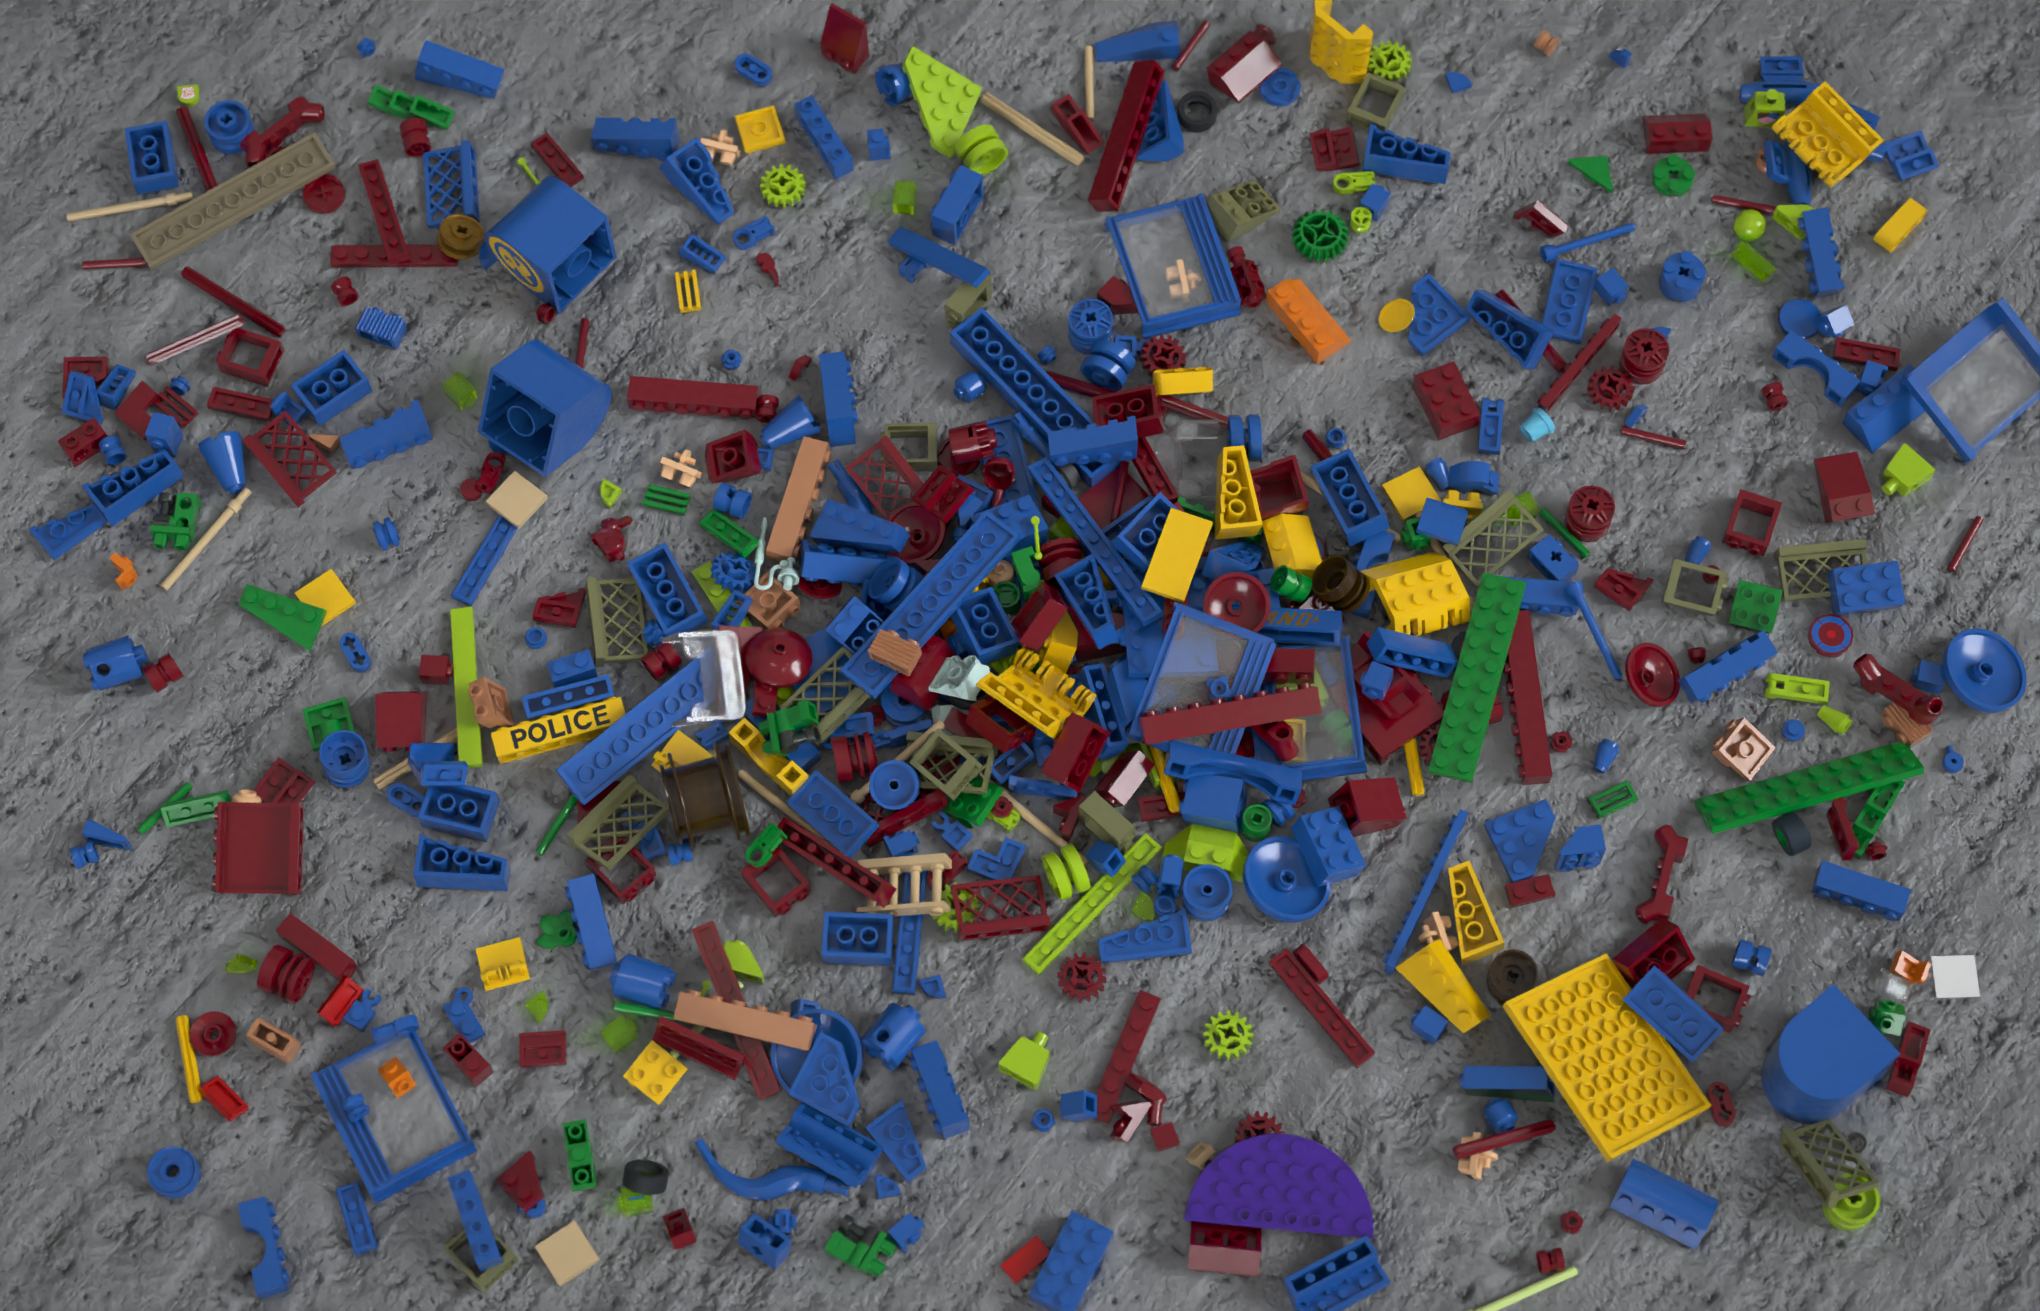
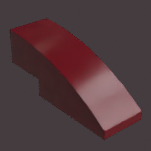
M1067 94L1050 106L1049 109L1057 121L1087 155L1105 144L1084 110L1078 108L1070 94Z
M1908 1021L1898 1048L1900 1054L1894 1061L1886 1085L1887 1090L1905 1097L1909 1096L1923 1060L1931 1029Z

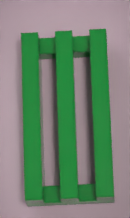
M648 484V490L642 502L644 507L685 516L691 497L689 493ZM650 499L663 501L664 503H669V504L672 503V504L680 505V506H682V508H678V507H674V506H670V505H665V504L653 502V501H650Z
M1627 780L1588 798L1587 801L1589 805L1591 804L1592 810L1597 814L1596 817L1599 820L1638 802V797ZM1624 788L1628 790L1598 805L1596 803V801L1601 800L1611 794H1614ZM1631 795V798H1629V799H1627V800H1624V801H1622V802H1620V803H1618V804H1616V805H1614V806H1611V807H1609V808H1607V809H1605V810H1603V811L1600 810V809H1602V808H1604V807H1606V806H1608V805H1611V804H1613V803H1615V802H1617V801H1619V800H1621V799H1624V798H1626V797H1628V796Z

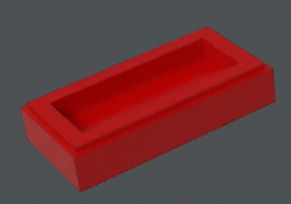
M344 976L316 1013L336 1027L364 990L349 977Z
M218 1075L200 1086L199 1092L229 1122L248 1110L249 1106Z
M1036 1235L1000 1266L1014 1284L1017 1285L1047 1259L1050 1250Z

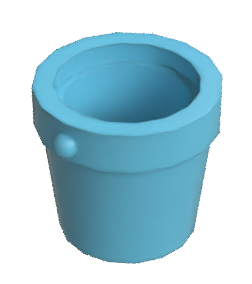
M1538 407L1533 408L1532 414L1519 428L1524 437L1533 443L1546 434L1554 433L1555 425L1547 413Z

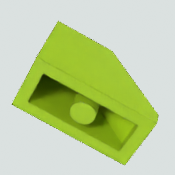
M1808 204L1778 205L1775 208L1772 219L1801 241L1804 235L1803 230L1799 231L1797 219L1800 218L1802 211L1814 209Z
M726 940L724 948L736 977L763 985V973L749 947L739 940H733V942Z

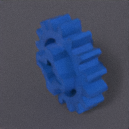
M730 551L727 552V555L720 553L719 557H715L710 569L712 572L711 578H717L715 584H722L723 590L729 588L730 593L734 589L741 593L743 589L747 592L754 585L756 566H753V560L747 561V557L744 559L737 553L735 555H732Z

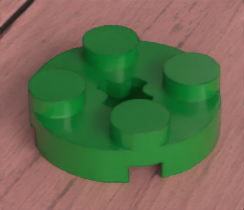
M1675 154L1659 160L1652 172L1653 186L1659 193L1665 196H1670L1671 194L1678 197L1686 194L1691 189L1695 177V170L1692 166ZM1673 173L1677 175L1678 179H1669V176Z

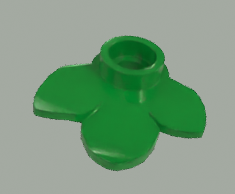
M564 909L558 917L548 914L540 918V927L544 932L536 940L540 947L553 949L558 945L569 947L575 943L577 935L576 929L573 927L574 922L570 911Z

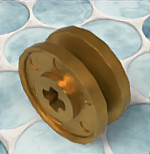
M449 215L440 224L437 245L444 254L454 259L465 260L473 258L481 248V242L484 237L483 228L479 222L467 215Z

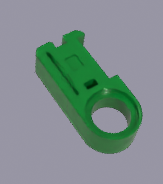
M770 823L746 850V860L753 867H762L773 856L771 852L779 846L783 839H788L787 835L774 823ZM755 851H762V857L758 861H752V854Z

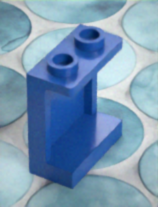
M410 743L408 765L421 785L465 786L468 764L466 761H455L453 757L455 746L453 743Z

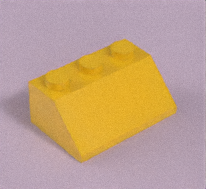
M1279 514L1263 520L1262 526L1275 570L1279 566L1285 565L1311 578L1316 567L1322 562L1309 516Z

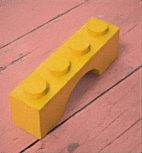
M745 718L728 732L730 742L790 796L809 778L808 774L792 760L789 761L778 754H765L762 749V743L766 740L761 732Z

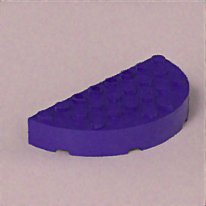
M1287 1133L1255 1135L1240 1140L1218 1153L1205 1166L1195 1181L1187 1200L1184 1220L1353 1237H1364L1367 1235L1368 1238H1373V1218L1370 1203L1361 1182L1353 1170L1343 1159L1324 1145L1306 1137Z

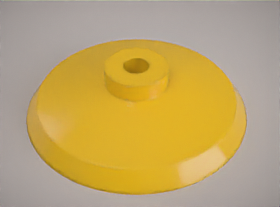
M1395 299L1388 302L1379 313L1378 320L1381 328L1388 332H1398L1405 329L1414 318V306L1406 299Z

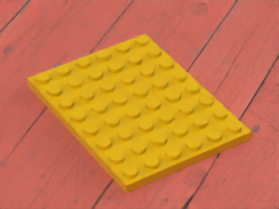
M1606 953L1505 1002L1502 1007L1608 1163L1708 1110L1711 1104L1665 1037L1623 1000L1631 988Z

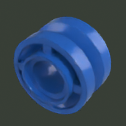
M390 517L384 518L383 524L379 521L373 522L375 537L379 547L382 546L383 551L389 549V544H392L394 547L400 545L399 534Z
M1271 798L1270 800L1265 799L1260 803V805L1269 809L1272 815L1271 823L1277 827H1282L1286 823L1285 818L1290 820L1295 816L1291 804L1275 801Z

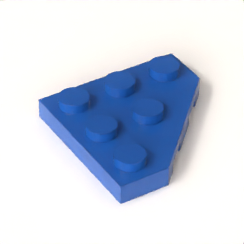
M1429 273L1413 284L1411 303L1414 306L1415 314L1412 322L1409 324L1408 343L1423 357L1467 324L1471 316Z
M1546 799L1484 823L1487 834L1511 883L1529 879L1534 875L1556 819Z
M820 1032L788 1094L850 1127L861 1105L844 1046L839 1040L824 1032Z

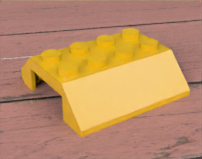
M1313 0L1309 26V54L1312 63L1317 67H1321L1331 79H1335L1339 83H1362L1368 71L1373 31L1363 24L1353 34L1350 33L1330 16L1332 0Z
M1826 81L1817 87L1802 104L1787 116L1781 117L1771 127L1776 134H1780L1779 137L1782 140L1786 139L1790 143L1789 147L1795 149L1794 152L1806 164H1809L1812 170L1816 169L1819 173L1818 177L1824 179V183L1829 188L1838 184L1884 141Z
M1430 552L1360 571L1369 579V591L1376 590L1391 620V623L1386 628L1388 630L1410 635L1411 622L1412 633L1415 636H1420L1440 629H1446L1448 626V616L1452 626L1470 621L1469 595L1451 559L1443 555Z
M1023 647L1017 651L1011 667L999 676L989 672L976 683V686L1055 740L1060 736L1064 721L1070 716L1071 712L1083 717L1094 702L1096 694L1089 689L1086 690L1085 686L1080 685L1070 699L1066 695L1073 687L1075 680L1071 677L1068 678L1069 676L1051 665L1048 661H1044L1036 674L1031 671L1038 663L1040 656L1031 649Z

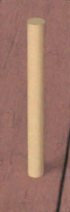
M1085 46L1086 115L1090 121H1093V47Z

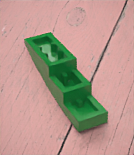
M376 84L367 103L368 106L406 120L421 118L426 122L427 126L445 130L448 129L455 113L454 110L417 94L413 97L399 90L392 92Z
M1897 781L1874 789L1852 826L1854 836L1859 844L1858 850L1853 857L1858 860L1861 858L1903 788L1904 781Z

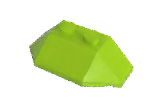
M1191 824L1165 843L1162 858L1169 854L1179 856L1184 861L1183 870L1191 871L1199 865L1212 864L1227 872L1231 880L1243 882V865L1249 852L1236 832Z

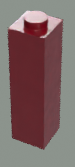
M290 913L275 930L281 939L304 956L314 959L316 965L339 982L344 976L351 978L355 973L357 965L351 957Z

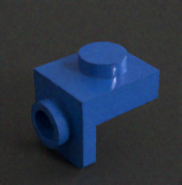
M285 391L277 395L270 406L277 417L286 410L297 425L308 414L307 410L292 400ZM287 419L284 420L285 423L290 424Z

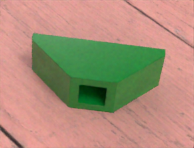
M586 1119L562 1123L572 1191L596 1188V1170Z

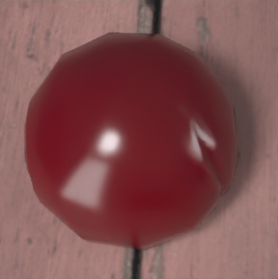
M1004 457L988 459L982 470L984 484L992 490L1009 489L1015 478V469L1012 462Z

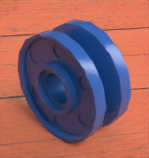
M892 682L889 683L881 697V707L886 721L894 727H905L914 724L918 720H923L927 711L912 703L908 706H901L899 703L907 700L890 692Z
M175 1146L163 1148L155 1153L147 1169L148 1181L152 1187L164 1197L173 1199L185 1197L191 1193L199 1183L201 1174L199 1163L194 1156L182 1147ZM173 1168H179V1172L175 1177H169V1172Z

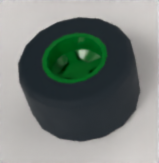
M1789 812L1773 821L1774 834L1787 855L1795 856L1811 847L1810 834L1798 814Z

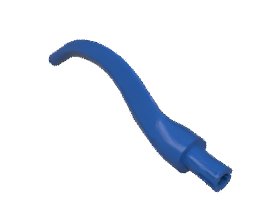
M840 460L834 461L835 466L833 463H830L828 469L837 479L836 487L846 500L847 506L873 515L869 498L852 476L848 474Z
M703 1138L695 1142L709 1169L717 1179L727 1188L743 1197L754 1200H769L797 1190H807L820 1194L830 1191L848 1196L849 1185L840 1179L830 1177V1174L823 1170L806 1166H784L757 1179L739 1177L717 1163Z

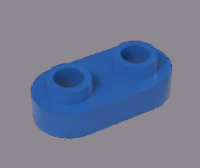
M741 54L735 59L736 71L758 86H765L771 82L772 71L768 65L750 54Z
M394 783L387 790V798L393 806L412 817L418 818L421 808L415 810L414 807L417 804H420L422 807L424 795L403 783ZM403 794L400 799H396V795Z

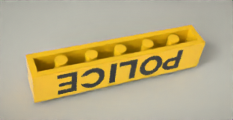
M609 697L604 702L596 704L587 703L582 708L575 710L566 709L560 714L553 716L544 715L539 720L531 722L522 721L517 726L510 728L501 727L492 732L491 736L498 761L501 765L594 739L626 713L621 697Z

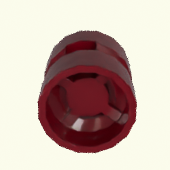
M410 118L400 124V134L403 140L404 152L407 156L421 157L424 152L431 150L430 140L427 137L426 122L423 119Z
M667 640L655 647V652L650 651L640 658L645 669L656 681L664 677L668 669L673 670L682 664L680 656Z
M169 652L158 659V664L151 663L142 668V671L157 693L168 687L169 681L174 683L184 677Z

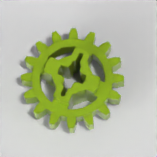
M1388 40L1387 44L1384 45L1381 41L1379 47L1374 45L1370 52L1368 72H1374V74L1390 82L1394 79L1398 83L1400 77L1405 79L1407 73H1410L1412 65L1410 51L1405 52V45L1399 47V42L1393 45Z
M780 164L778 169L772 166V172L766 170V177H761L762 184H760V190L762 191L763 199L767 198L768 204L774 202L776 208L779 204H782L783 208H786L788 203L794 206V200L800 202V195H805L804 188H806L804 176L799 174L798 168L791 170L790 164L787 168H784L783 164Z
M945 884V891L941 890V901H945L951 907V912H944L943 915L933 916V919H938V926L945 924V931L953 927L954 932L957 933V922L954 921L956 920L955 910H952L954 905L951 888L948 884ZM966 890L957 891L958 898L965 903L972 897ZM974 897L970 905L974 910L979 911L980 904H977L979 900ZM966 909L961 914L963 923L973 922L972 918H976L972 913H968Z
M1227 1010L1226 1015L1223 1016L1219 1011L1217 1019L1211 1016V1024H1205L1207 1031L1203 1032V1038L1208 1040L1205 1041L1204 1045L1205 1047L1211 1046L1210 1054L1217 1052V1059L1219 1060L1222 1055L1226 1056L1227 1061L1230 1060V1056H1234L1238 1060L1239 1053L1246 1055L1247 1050L1245 1047L1251 1048L1252 1042L1249 1041L1254 1036V1033L1249 1032L1252 1029V1025H1245L1247 1018L1239 1019V1012L1232 1016L1230 1010ZM1237 1025L1241 1028L1244 1036L1238 1032ZM1228 1032L1232 1033L1229 1039L1225 1038ZM1213 1035L1219 1040V1046L1214 1041Z

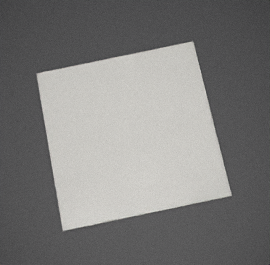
M1974 955L1931 956L1936 998L1980 997Z

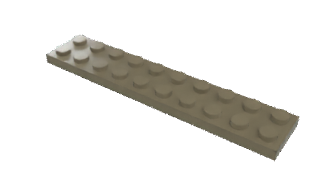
M314 132L130 235L150 269L153 270L330 172L336 166Z

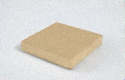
M514 471L486 500V504L520 529L548 497Z
M575 1220L534 1246L560 1287L600 1261Z

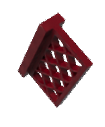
M286 410L252 437L248 435L242 439L298 508L305 503L303 499L337 473ZM287 419L290 422L289 431L278 430L279 424ZM266 434H273L271 444H262L259 439ZM277 435H288L286 445H276ZM292 436L302 437L301 446L291 445ZM275 449H285L284 459L274 458ZM290 450H300L299 460H288ZM304 451H314V461L303 460ZM287 464H298L297 473L287 474ZM302 465H313L311 475H301ZM317 466H326L329 469L323 476L316 475ZM300 479H309L310 486L301 491L299 488Z
M887 435L845 467L885 520L888 519L887 514H892L895 511L897 499L907 500L909 503L914 501L912 499L913 493L915 494L924 484ZM878 448L884 454L883 464L871 462V455ZM886 459H888L892 465L886 464ZM857 464H867L866 477L857 476L852 468ZM870 465L883 466L881 479L869 477ZM885 467L896 469L898 472L897 481L884 479ZM900 476L905 482L899 481ZM860 479L865 480V486H864V484L860 481ZM868 480L881 482L879 494L870 493L867 490ZM883 482L896 484L895 496L882 495ZM899 484L910 487V498L897 496ZM873 496L879 497L878 503ZM881 497L894 499L893 511H886L881 508Z
M924 762L921 766L929 770ZM920 788V793L912 804L901 808V810H894L893 814L888 817L881 815L884 808L882 806H879L877 814L866 812L869 802L876 803L871 798V793H868L862 810L871 818H875V821L880 825L866 840L869 848L882 842L884 836L887 835L889 838L948 805L942 790L938 789L926 795L921 794L922 788Z
M1040 875L951 885L958 927V941L1047 931L1051 925L1050 916H1047ZM1035 882L1037 891L1033 896L1022 889L1025 883ZM1004 885H1010L1016 889L1011 898L1000 891ZM987 887L994 892L989 901L978 894L981 888ZM966 890L972 897L965 903L958 898L957 891ZM1018 892L1029 899L1024 908L1013 901ZM996 895L1007 901L1002 910L991 903ZM974 897L985 904L980 913L969 906ZM1033 902L1040 907L1041 914L1032 915L1026 909ZM1009 904L1020 911L1017 917L1011 918L1004 913ZM987 907L998 914L995 920H988L982 916ZM965 909L976 916L973 922L963 923L961 914Z
M660 1016L652 1038L655 1043L733 1080L736 1079L744 1063L745 1055Z

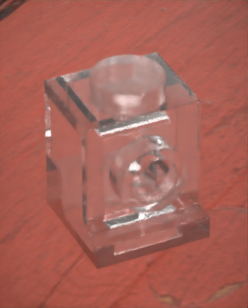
M1883 968L1872 987L1874 997L1878 998L1879 994H1881L1885 1000L1897 1001L1899 1003L1906 1001L1911 991L1908 979Z

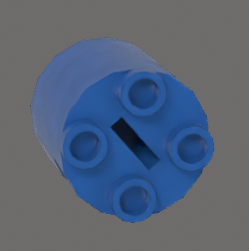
M130 635L86 649V653H83L84 657H82L85 668L91 669L92 677L90 680L94 690L99 689L100 691L143 677L144 672L142 671L141 663L148 661L143 645L135 647ZM103 663L107 664L109 666V669H101L99 665Z
M628 953L614 964L609 981L614 997L637 1005L662 1009V1007L666 1008L669 1002L670 994H667L669 986H673L677 972H674L670 966H663Z
M890 1003L861 1038V1044L866 1047L864 1051L873 1059H876V1057L880 1058L883 1061L882 1064L890 1071H893L926 1033V1029L918 1021L921 1014L908 1004L903 1008L896 1003Z

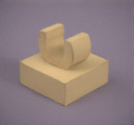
M1200 1142L1185 1159L1190 1165L1203 1170L1205 1162L1208 1159L1211 1161L1216 1151L1211 1145Z

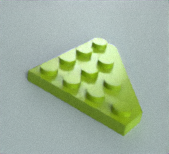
M912 46L909 48L902 64L904 73H907L911 84L909 86L914 100L918 102L919 114L924 127L929 132L931 138L929 141L932 148L950 158L955 152L954 147L963 134L982 87Z

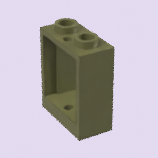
M1367 73L1347 111L1346 122L1369 131L1370 124L1377 126V129L1386 132L1404 100L1406 88L1402 87L1399 83L1385 80L1379 75ZM1368 87L1395 98L1385 118L1358 108Z
M987 276L977 288L962 281L944 304L945 324L951 331L980 308H984L992 298V280L990 276Z
M936 422L884 424L885 432H880V439L887 435L890 441L891 438L928 437V459L905 460L914 471L936 470L938 467ZM881 451V463L883 464L884 454ZM886 459V464L892 465L890 461ZM885 467L886 472H897L895 468Z
M1674 559L1662 603L1714 616L1716 611H1721L1723 599L1720 598L1722 590L1726 591L1729 578L1725 577V571ZM1681 567L1718 576L1711 608L1674 599Z
M939 728L928 735L926 743L921 749H917L913 753L912 760L909 762L917 771L953 800L956 799L982 768V764ZM942 740L967 759L946 785L921 766Z
M1094 791L1079 806V822L1099 840L1117 847L1120 853H1126L1133 846L1134 825L1098 793Z
M464 1229L458 1235H452L446 1241V1246L443 1249L484 1294L519 1260L493 1231L496 1243L504 1253L502 1256L503 1263L488 1268L480 1277H477L456 1254L469 1241Z

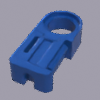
M764 216L736 230L733 234L734 245L739 250H747L771 234L774 236L775 228L770 224L769 218ZM745 235L749 240L746 243H739L737 238Z
M909 255L899 266V275L902 277L906 276L907 281L914 283V277L923 267L927 268L929 265Z
M725 714L716 719L714 725L700 733L696 731L697 740L702 748L708 751L713 748L714 741L718 745L729 739L728 732L730 730L725 729L723 725L728 720L735 721L737 725L739 723L738 717L734 714Z
M409 1015L393 1020L394 1022L371 1028L375 1043L380 1044L417 1031L420 1028L417 1017Z

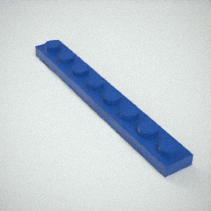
M1460 809L1457 816L1452 815L1448 827L1451 828L1449 834H1443L1438 845L1442 848L1439 854L1434 853L1429 864L1433 867L1430 873L1425 872L1420 884L1423 885L1420 893L1416 891L1411 901L1414 907L1411 912L1406 911L1402 923L1405 926L1402 932L1397 930L1392 941L1395 944L1393 951L1388 950L1383 962L1386 963L1385 972L1393 975L1395 967L1405 950L1466 822L1468 812Z

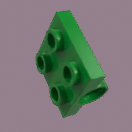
M1738 580L1728 623L1772 633L1783 590Z
M346 697L302 709L314 752L319 751L323 740L335 731L348 730L355 732Z
M974 778L969 783L972 787H982L983 780ZM989 783L986 795L961 792L955 800L951 799L944 813L948 817L957 819L962 825L973 829L975 826L980 827L1002 794L1003 789L999 785Z

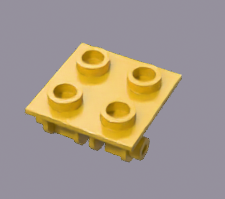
M677 730L663 750L655 753L653 756L655 760L651 766L661 772L660 765H663L664 769L670 768L668 753L672 755L674 766L711 758L713 755Z
M520 937L476 948L485 991L530 980Z
M651 1040L623 1077L628 1080L627 1082L631 1086L637 1087L655 1103L660 1105L688 1068Z

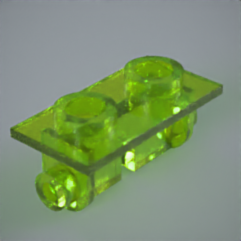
M1741 241L1737 246L1738 249L1731 254L1735 260L1761 282L1777 270L1771 262L1769 263L1754 250L1748 242Z

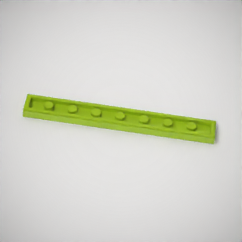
M470 606L450 609L459 761H466L468 764L467 769L483 767L481 727L475 719L474 703L469 696V683L478 679L474 610Z
M1144 833L1123 855L1126 862L1112 878L1104 874L1022 958V962L1039 976L1131 882V876L1138 874L1140 867L1147 865L1162 850V847L1148 834Z

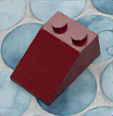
M832 3L829 7L820 42L823 57L838 63L846 71L850 70L856 73L869 57L866 22Z
M1155 384L1092 397L1094 423L1097 426L1107 425L1108 421L1115 419L1118 420V423L1128 421L1127 417L1135 416L1137 437H1148L1164 433L1161 403Z
M1857 451L1814 459L1825 523L1875 514L1871 491Z

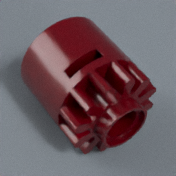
M986 420L949 429L951 449L957 465L995 456L994 447H998L994 428H989Z

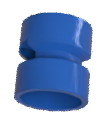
M723 482L715 494L713 508L725 513L729 511L730 515L743 519L749 510L752 493L742 489L736 491L734 486Z
M1740 938L1731 966L1741 970L1749 968L1750 973L1763 977L1772 949L1762 945L1754 947L1753 942ZM1752 955L1756 957V960H1751Z

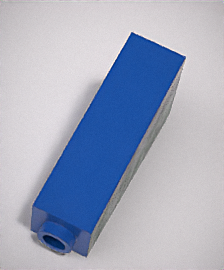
M1464 1066V1073L1460 1074V1087H1463L1467 1095L1554 1102V1082L1543 1066Z

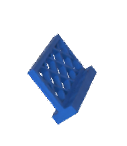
M461 141L460 146L424 152L427 226L429 228L440 227L442 220L452 215L458 206L463 209V215L472 217L480 223L476 152L470 141ZM460 153V157L455 163L448 160L452 154ZM439 157L441 160L435 167L431 166L429 159ZM445 163H448L452 167L444 175L439 169ZM455 170L461 172V176L456 181H453L449 177ZM437 173L442 178L436 185H433L431 179ZM446 181H449L453 185L445 193L440 188ZM459 188L462 190V194L456 200L450 195ZM438 191L443 197L436 204L432 201V197ZM449 199L454 203L446 211L441 206ZM438 210L444 213L439 220L433 221V215Z

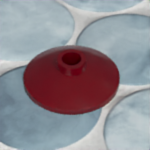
M802 576L799 578L798 586L800 590L814 598H833L839 595L842 590L841 582L829 583L826 579L809 581Z
M218 1011L207 1012L199 1016L194 1021L190 1030L192 1046L197 1052L205 1056H218L225 1053L231 1048L236 1039V1026L233 1020L225 1013ZM218 1033L217 1039H211L212 1034Z

